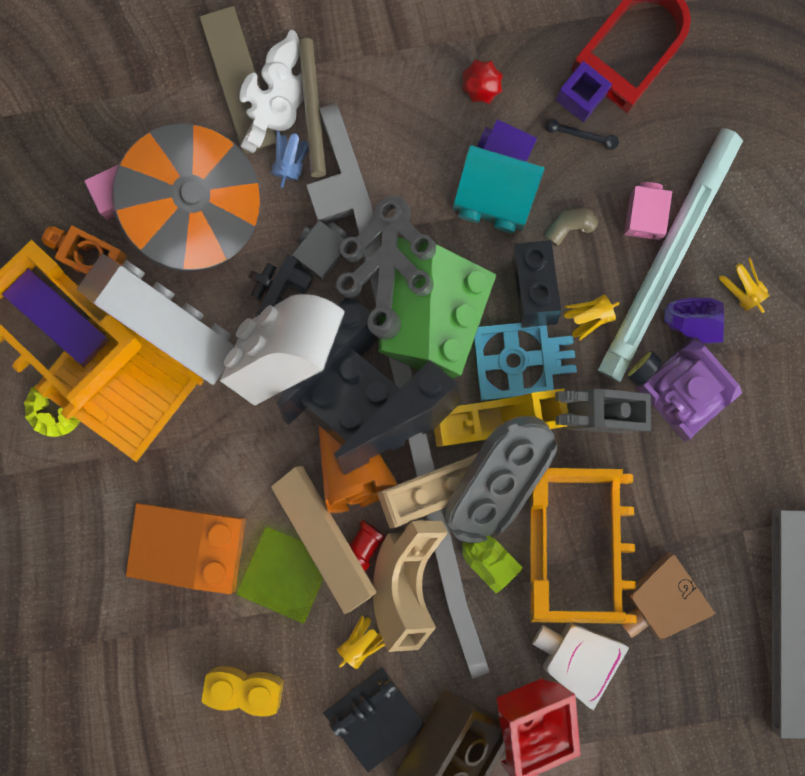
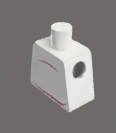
M567 623L561 635L542 625L532 642L534 646L549 654L543 665L545 671L573 692L580 701L592 710L596 707L629 649L628 646L616 639L573 623Z

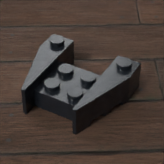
M346 297L337 305L345 312L323 370L284 390L277 401V406L287 425H290L304 412L342 445L334 453L340 472L344 475L369 463L370 458L390 448L394 450L404 445L405 440L422 432V434H425L435 429L461 403L458 383L430 360L401 389L365 360L362 355L379 338L368 328L367 322L371 311L354 297Z

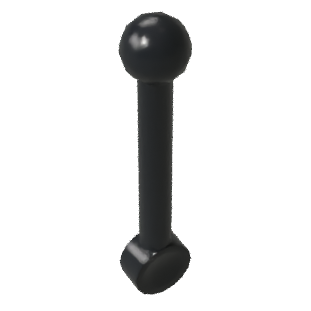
M549 119L545 124V128L549 133L558 131L602 143L608 150H614L619 145V139L615 135H608L607 137L560 125L555 119Z

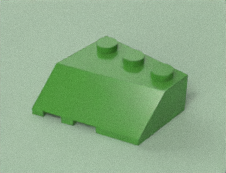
M398 237L397 248L418 270L425 271L432 278L434 286L428 295L417 296L409 288L408 280L395 268L392 310L400 317L401 328L398 334L391 339L383 340L379 338L378 352L418 371L430 360L452 379L461 376L496 274L437 244L435 255L428 260H421L412 252L411 243L405 238ZM422 243L419 246L418 251H426L429 247V243ZM419 279L416 282V288H422L426 283V279ZM386 315L380 317L379 326L386 322Z

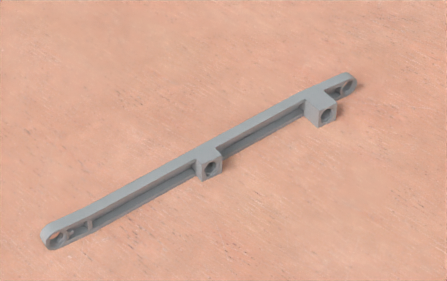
M337 103L321 107L319 110L340 174L306 186L318 221L320 220L322 223L328 224L354 215L360 235L374 221V214ZM379 238L365 249V261L381 247ZM379 271L370 278L375 304L377 300ZM388 356L394 383L401 389L412 378L410 366ZM420 432L409 438L408 442L417 477L435 470L426 433L422 434ZM442 508L426 515L427 521H443L448 531L447 535L435 549V555L447 605L473 679L488 674L490 671L467 606L449 527L445 520V510Z

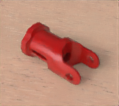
M362 520L359 524L361 528L349 546L364 572H366L371 565L369 560L387 536L365 520Z

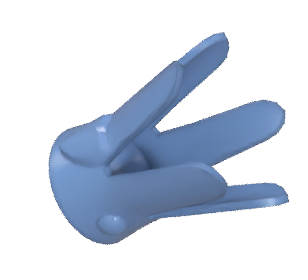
M276 130V158L274 164H272L270 174L282 178L280 187L283 188L285 179L298 181L303 167L302 162L309 147L306 141H301L298 144L299 137L296 133L290 136L287 144V137L280 135V132Z

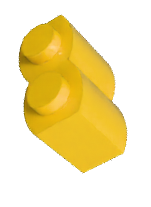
M216 667L211 669L205 676L201 702L217 710L240 708L254 716H271L276 714L280 707L284 680L277 675L267 672H255L247 675L242 670L234 667Z

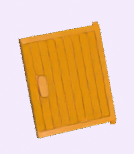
M91 318L89 322L106 336L109 342L84 368L64 351L48 370L70 392L118 345ZM121 323L138 340L142 348L73 417L137 463L197 384L201 386L204 379ZM43 377L35 386V389L38 390L47 379ZM56 388L46 396L62 409L70 403Z

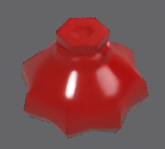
M475 59L470 67L462 72V90L468 94L473 103L484 102L491 104L494 97L502 93L501 81L503 74L496 69L492 60L482 62Z

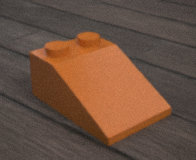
M136 503L126 577L195 590L232 594L236 591L246 518Z

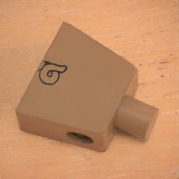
M667 552L636 582L635 590H628L626 592V596L635 607L627 614L636 615L637 623L620 625L630 638H633L649 627L654 636L661 640L697 624L716 613L677 557Z

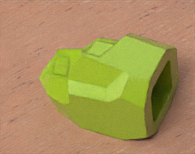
M488 535L486 536L488 540L479 543L463 542V557L466 563L495 593L502 590L523 568L494 537Z

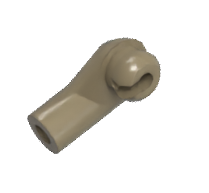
M586 207L566 210L559 214L543 237L545 240H551L552 245L558 247L570 230L581 229V231L586 233L594 231L598 225V219L593 211Z

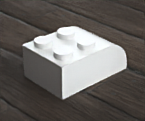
M307 294L291 296L274 307L269 305L260 315L252 320L250 318L246 319L239 326L236 332L238 340L235 347L224 360L226 368L220 381L255 406L322 371L345 311L327 299Z

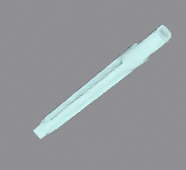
M722 128L716 137L671 229L598 369L604 376L621 382L638 345L743 142L736 132Z

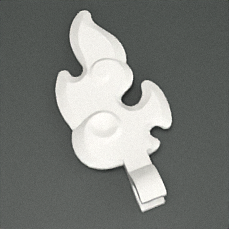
M293 30L287 33V37L283 41L274 45L266 56L261 75L268 85V90L262 91L259 89L256 73L249 74L240 88L239 100L241 102L249 101L252 105L246 111V114L252 119V123L240 147L252 153L255 152L257 147L261 146L267 127L273 130L285 131L294 124L297 116L296 109L304 99L302 73L298 76L292 74V68L300 55L299 37Z

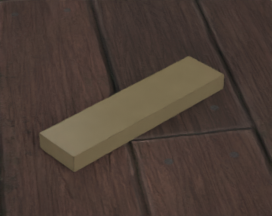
M231 6L199 17L241 146L243 138L252 123V119L246 114V111L252 105L249 101L241 102L239 100L240 88L245 78L249 74L256 72L235 7ZM267 127L261 146L256 148L255 152L276 146V135L273 129ZM241 147L245 155L252 154V152Z

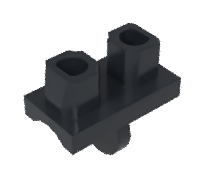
M288 254L274 281L271 278L277 267L270 263L266 264L262 274L251 271L248 278L256 282L251 296L260 300L266 288L269 289L256 314L260 315L269 305L274 307L284 301L282 298L288 286L306 294L314 280L313 275L300 267L298 260Z

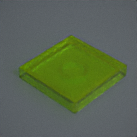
M266 526L236 595L305 624L324 578L301 540Z

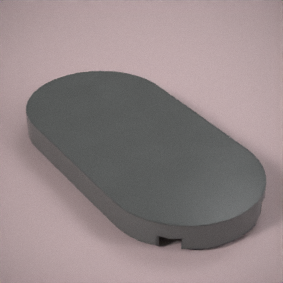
M533 416L517 417L500 425L487 438L445 508L446 523L457 539L467 543L483 542L488 540L486 536L494 532L496 536L504 532L515 520L556 455L557 443L554 440L553 432L545 421Z

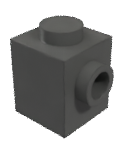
M319 220L314 227L309 224L302 231L296 241L300 245L292 256L298 260L302 267L324 282L342 259L340 245L348 234L333 222L326 226Z

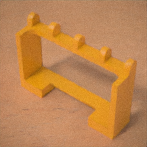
M30 240L0 269V300L4 297L2 294L27 269L32 270L36 266L118 344L70 392L0 325V343L5 339L21 354L12 367L17 372H21L31 364L47 380L39 387L38 392L43 397H46L56 388L70 401L61 412V415L66 419H70L142 346L113 316L107 314L76 290L78 285L36 243Z
M548 468L530 495L531 622L637 623L636 615L626 614L622 608V590L636 589V581H622L621 553L635 552V544L621 543L620 516H634V507L620 506V484L633 483V474H623V469ZM548 482L610 483L613 612L549 611L546 517Z

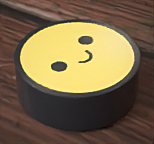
M650 351L631 368L626 377L635 386H641L659 369L662 359L653 351Z

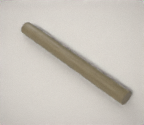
M304 38L299 40L311 176L323 177L326 175L314 46L312 39Z

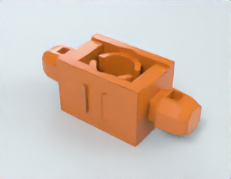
M72 225L68 233L54 226L47 227L41 238L46 246L57 252L54 257L56 260L73 268L78 273L85 274V276L93 265H85L84 256L78 253L80 248L86 252L89 249L97 248L99 257L103 253L121 266L127 258V255L120 249Z

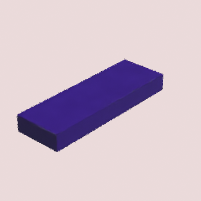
M29 269L2 294L83 368L109 342L106 336Z

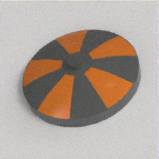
M186 123L171 124L156 128L140 137L132 144L120 161L112 184L111 200L113 213L124 238L142 257L153 264L173 271L198 272L211 269L226 262L248 242L255 230L260 214V187L255 171L246 155L226 136L200 125Z

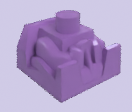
M697 340L687 342L664 362L649 380L641 386H637L641 393L651 394V405L684 442L691 439L694 434L721 410L742 394L740 385L706 346Z

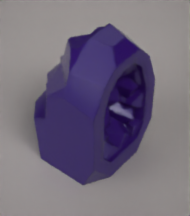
M713 298L676 300L665 308V322L671 330L681 332L690 339H699L702 344L723 343L724 303Z

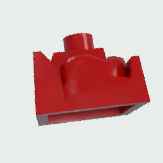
M541 678L496 698L506 759L501 761V765L510 776H537L581 756L576 696L569 689L559 683Z

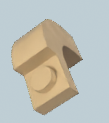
M411 521L403 533H388L380 548L373 578V587L377 592L373 596V604L377 625L388 652L419 650L436 628L424 602L422 578L428 559L448 533L443 521Z

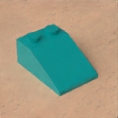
M470 145L453 211L459 212L458 217L466 221L479 223L480 219L494 222L493 227L503 232L514 233L515 229L522 231L545 167Z

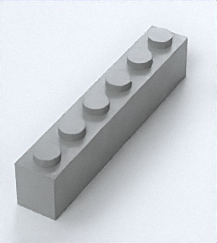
M772 510V732L780 738H805V510Z

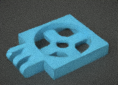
M521 323L478 327L474 338L480 401L505 399L534 392L554 390L552 375L577 373L576 365H561V360L575 358V350L560 352L559 345L567 346L573 344V336L548 338L547 326L521 328ZM518 331L526 332L534 337L541 346V350L526 352L523 348L519 347ZM497 333H503L505 349L501 354L484 356L483 349L489 339ZM512 353L520 357V364L515 368L509 367L506 363L507 356ZM543 365V372L539 380L531 388L524 389L522 372L528 366ZM502 369L507 373L509 390L502 391L493 386L487 380L485 371Z

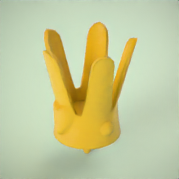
M749 257V264L756 283L743 264L738 263L736 265L737 274L746 290L745 293L726 276H719V280L739 299V305L744 311H748L757 305L761 313L765 312L760 303L770 295L767 293L768 290L762 281L758 280L751 257Z
M603 294L590 302L565 305V308L575 309L566 311L563 316L567 319L574 318L575 324H582L572 333V336L574 338L579 337L580 341L600 325L615 321L616 316L613 308L620 303L611 304L608 297Z
M362 615L349 638L337 648V652L344 659L339 664L340 668L347 662L353 668L358 669L366 657L385 646L384 642H382L381 634H377L376 630L372 629L364 634L371 623L369 617L364 619Z

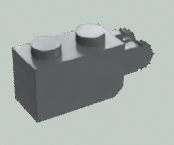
M610 389L555 392V401L567 403L568 414L556 416V425L567 426V430L616 434L651 431V394Z

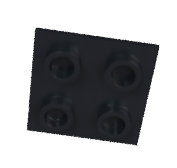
M382 667L323 712L330 722L331 730L337 737L341 736L367 772H370L415 737L425 724Z

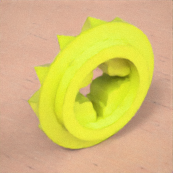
M35 386L30 388L24 405L25 418L29 421L33 430L45 436L58 437L70 433L78 426L80 421L72 416L70 419H66L61 415L62 408L58 409L59 416L57 417L59 422L52 413H40L41 410H44V407L49 405V398L43 397L35 389Z

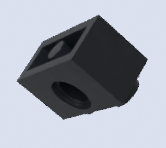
M545 240L514 244L512 263L521 328L558 324L561 304L552 241Z

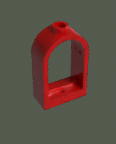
M622 0L577 56L571 70L575 72L583 61L612 83L605 97L628 114L686 39L691 24L687 3L685 0ZM640 3H655L667 9L673 16L677 30L676 39L636 88L593 53L631 7Z

